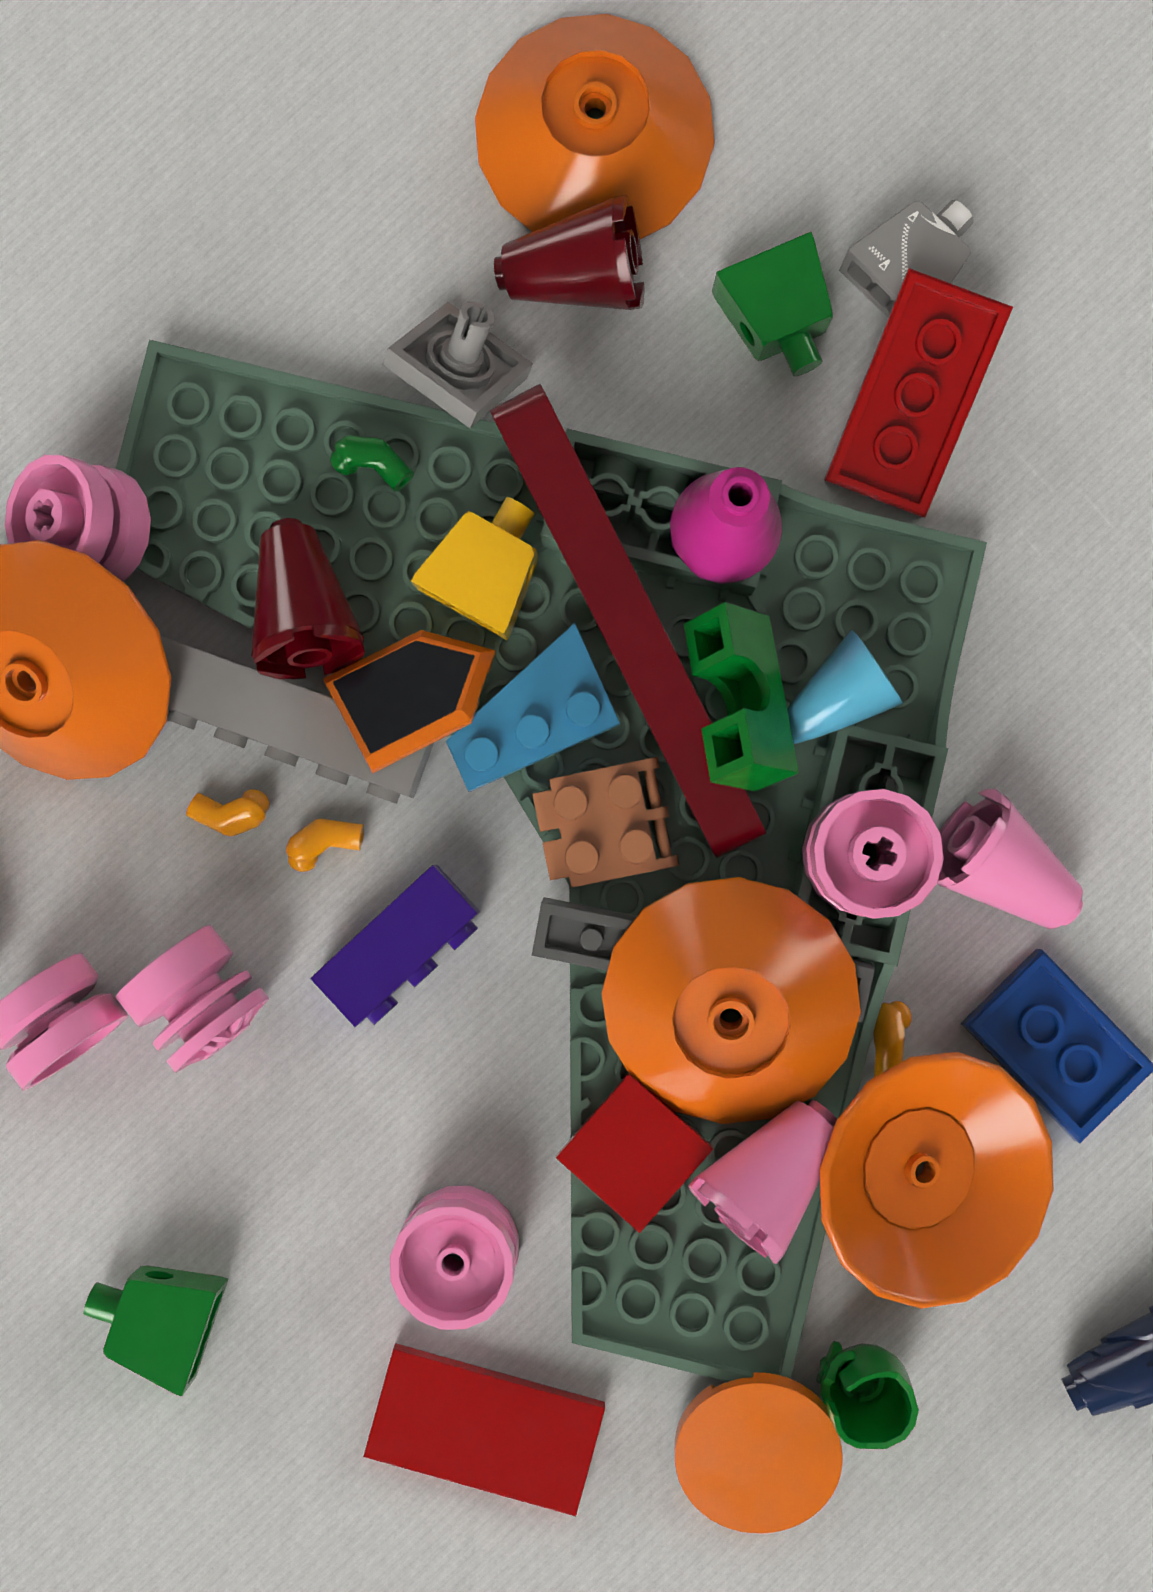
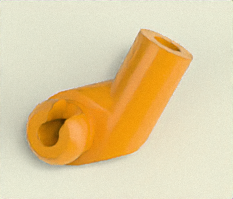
M249 789L243 793L242 798L235 799L224 805L198 792L191 800L186 816L223 835L236 836L258 827L266 818L265 813L270 808V802L268 797L257 789Z
M322 818L315 819L290 837L285 851L288 855V864L296 871L307 872L314 869L318 856L329 847L360 851L364 837V824Z
M893 1001L890 1004L884 1002L881 1004L873 1031L875 1045L874 1077L903 1061L905 1029L911 1024L912 1014L908 1006L901 1001Z

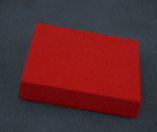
M628 1073L557 1153L556 1159L637 1232L641 1233L714 1148L711 1143L676 1112Z

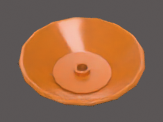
M610 14L562 17L520 38L489 73L475 116L479 166L500 206L532 232L615 196L628 195L627 206H633L639 237L642 239L670 225L701 189L715 145L710 96L689 57L654 28ZM597 108L602 110L604 115L598 119H593L586 112Z
M42 540L1 544L0 749L23 766L66 780L111 777L144 758L167 722L172 676L159 629L130 587L87 554Z
M742 877L687 883L644 907L614 945L601 992L608 1040L628 1073L674 1112L720 1124L772 1119L794 1102L800 1101L803 1103L816 1096L847 1059L861 1014L855 962L830 920L788 889ZM732 1008L738 1010L742 1016L738 1021L729 1023L724 1021L720 1014L724 1010Z
M960 1052L909 1057L869 1080L836 1120L819 1170L821 1221L841 1265L876 1296L920 1309L967 1302L1008 1277L1038 1238L1054 1191L1052 1140L1035 1099L1001 1066ZM925 1162L923 1171L916 1177L915 1171L917 1166Z

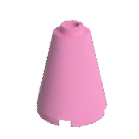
M985 789L978 794L984 797V800L974 807L965 801L943 824L939 831L944 858L937 881L939 886L1047 929L1068 925L1077 918L1083 906L1081 900L1083 890L1081 885L1012 802L998 790Z
M811 1100L808 1105L796 1101L697 1175L688 1187L704 1206L710 1201L717 1206L714 1210L719 1215L718 1220L761 1256L764 1258L769 1256L772 1262L777 1264L785 1255L820 1182L819 1170L837 1118L826 1107L815 1100Z

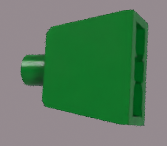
M808 232L716 272L712 294L757 361H763L783 352L793 376L806 374L822 364L823 360L813 339L826 332L833 318V313L812 232Z
M149 1265L140 1266L128 1277L123 1290L96 1282L89 1293L83 1314L111 1324L103 1348V1354L106 1358L173 1394L183 1396L197 1376L228 1278Z

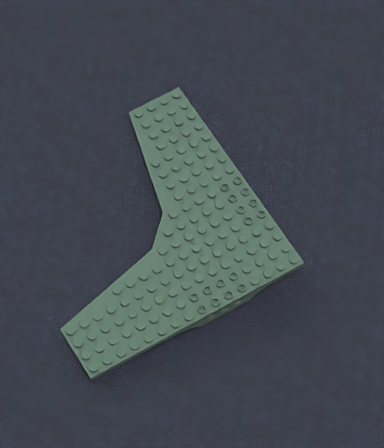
M149 339L116 469L123 471L137 481L147 498L151 517L149 543L141 563L136 569L253 630L260 537L277 520L284 518L299 519L303 524L310 525L315 529L364 636L363 645L365 650L364 656L361 659L420 630L495 650L496 654L490 672L487 673L476 713L575 623L620 725L509 774L504 779L541 840L547 842L561 839L560 830L557 828L540 832L532 794L551 790L549 779L658 757L660 768L655 769L659 794L662 807L668 806L670 817L665 818L672 855L678 854L680 865L571 888L569 877H566L565 879L569 884V902L638 916L644 907L687 883L742 877L788 889L829 919L852 959L871 962L875 968L863 1023L858 1022L847 1059L816 1096L803 1102L808 1105L811 1100H815L826 1107L838 1119L858 1094L881 1004L895 966L898 967L911 909L900 916L874 919L834 909L815 893L804 872L803 843L809 824L824 806L844 795L860 791L886 789L907 795L927 810L931 818L933 817L949 749L946 748L954 685L987 542L847 508L782 484V480L760 475L766 482L780 510L782 535L779 547L771 561L752 577L742 582L715 583L696 576L681 560L679 555L676 554L672 546L670 521L674 505L686 487L702 476L730 468L567 428L565 433L711 723L727 717L726 704L719 690L711 682L692 676L684 624L724 602L770 616L787 708L851 630L864 642L903 702V704L867 720L794 744L799 769L798 774L758 791L746 790L767 834L716 859L495 422L479 420L473 427L469 428L451 416L447 411ZM347 435L380 438L414 472V477L404 488L394 492L373 468L358 467L356 473L349 475L338 473L332 467L330 456L336 450L335 443ZM509 497L522 503L535 513L520 540L537 550L538 562L512 633L506 641L420 592L411 582V579L466 512H473L492 523L505 498ZM643 771L638 773L645 807L648 810L651 809ZM654 820L648 822L655 856L660 858L661 853ZM865 844L862 854L870 857L866 862V865H870L876 860L877 852L873 845ZM570 963V1116L572 1137L628 1074V1071L608 1040L601 994L607 971ZM732 1008L726 1009L720 1014V1017L729 1023L738 1021L742 1016L738 1010ZM676 1112L711 1143L714 1149L641 1233L637 1232L571 1172V1317L573 1344L727 1382L753 1377V1372L772 1373L791 1379L826 1232L821 1221L820 1182L785 1255L777 1264H774L769 1256L766 1258L761 1256L718 1220L719 1215L714 1210L717 1206L711 1201L704 1206L688 1187L697 1175L772 1119L720 1124Z

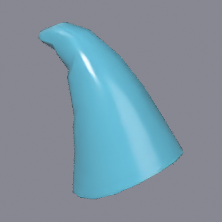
M853 630L845 636L787 708L794 744L846 728L903 704L899 694L882 668Z

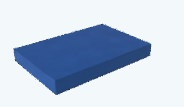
M1036 949L960 1023L1060 1127L1078 1143H1081L1153 1072V1063L1042 949Z

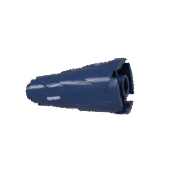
M1153 1306L1149 1307L1150 1313L1100 1339L1102 1344L1067 1364L1070 1375L1061 1378L1077 1411L1087 1407L1091 1415L1096 1416L1132 1405L1135 1409H1139L1153 1404Z

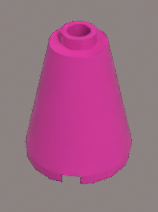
M735 467L710 473L692 482L677 499L670 521L672 546L676 554L690 568V571L699 578L719 584L742 582L761 571L775 555L782 535L780 510L766 482L757 472L744 467Z

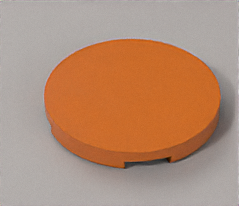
M753 1372V1377L732 1380L717 1387L711 1384L689 1403L679 1420L675 1434V1467L684 1493L703 1515L719 1525L732 1530L764 1534L795 1527L813 1517L825 1506L833 1495L841 1476L843 1465L842 1446L839 1434L836 1432L828 1416L827 1406L809 1388L785 1376Z

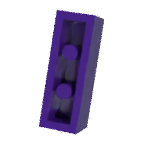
M432 865L310 979L354 1027L361 1024L366 1018L375 1025L398 1004L392 996L396 990L407 980L415 988L439 966L432 957L448 943L456 950L478 929L472 920L480 913V910L438 865Z

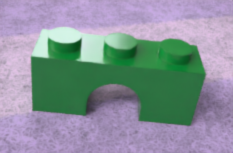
M724 602L685 623L684 630L692 676L711 682L721 693L727 708V717L701 728L710 782L758 791L798 774V763L770 616Z

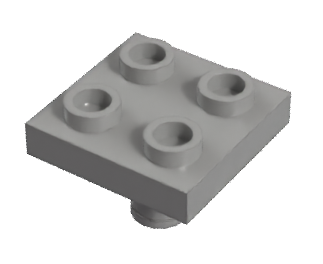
M447 302L387 349L382 365L439 405L451 416L471 428L489 413V410L497 406L527 379L533 363L489 332L495 322V316L490 309L485 312L482 322H478L485 305L477 302H467L459 310Z

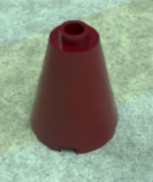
M628 195L615 196L503 244L501 256L494 258V274L499 290H507L511 300L624 310L641 309L644 304V282L634 283V275L638 274V266L643 265L642 250L633 206H627Z
M284 518L273 522L270 528L260 537L251 652L254 664H256V670L261 675L271 678L295 680L306 678L305 668L323 665L324 675H327L357 662L365 653L363 645L364 636L315 529L310 525L303 524L301 520L296 518Z

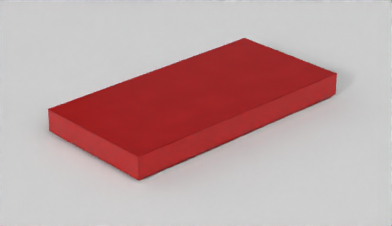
M909 268L824 480L925 518L1013 307Z
M395 1343L363 1457L576 1517L603 1419L605 1402Z

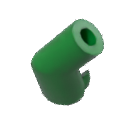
M347 435L335 443L336 450L330 456L332 467L338 473L349 475L356 473L358 467L373 468L394 492L404 488L414 477V472L380 438Z

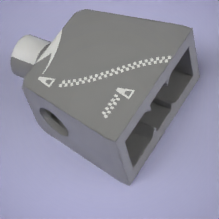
M951 200L937 215L923 202L914 201L853 244L848 249L839 271L881 312L889 317L909 268L952 283L972 253L969 246L960 239L973 224L972 214L965 205L956 200Z

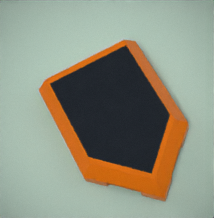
M420 630L323 678V681L373 774L472 724L479 704V697L496 652L490 648Z

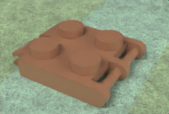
M658 757L549 779L551 790L532 794L540 832L557 828L560 830L561 839L542 843L550 881L569 877L571 888L680 865L678 854L672 855L665 818L670 817L668 806L662 807L655 774V769L660 768ZM643 771L651 809L648 810L645 807L638 773ZM654 820L661 853L660 858L655 856L648 822Z

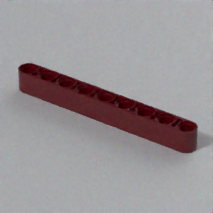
M541 384L489 410L716 859L767 834L745 789L710 782L701 728L712 723Z

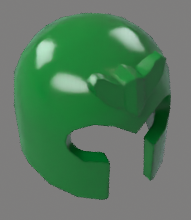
M833 1341L826 1357L824 1356L820 1360V1371L816 1382L821 1384V1396L827 1406L828 1416L836 1432L845 1443L859 1449H887L905 1440L916 1425L919 1409L904 1365L894 1354L878 1345L861 1343L843 1349L839 1342Z

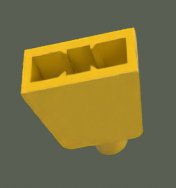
M509 497L505 498L492 523L473 512H466L417 570L411 582L420 592L507 641L514 628L538 562L537 550L520 540L535 513L522 503Z

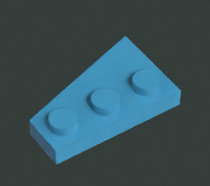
M576 624L571 625L475 714L472 724L456 731L446 740L468 792H472L620 725Z

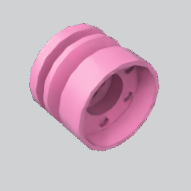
M211 925L202 927L171 947L132 978L115 997L139 1027L147 1025L162 1016L166 1018L169 1024L152 1043L158 1051L166 1048L179 1038L185 1042L166 1061L175 1073L188 1065L207 1060L250 1026V1022L258 1010L269 1000V997L261 987L240 1001L235 997V994L252 979L247 970L235 974L225 981L219 977L218 973L232 958L233 952Z

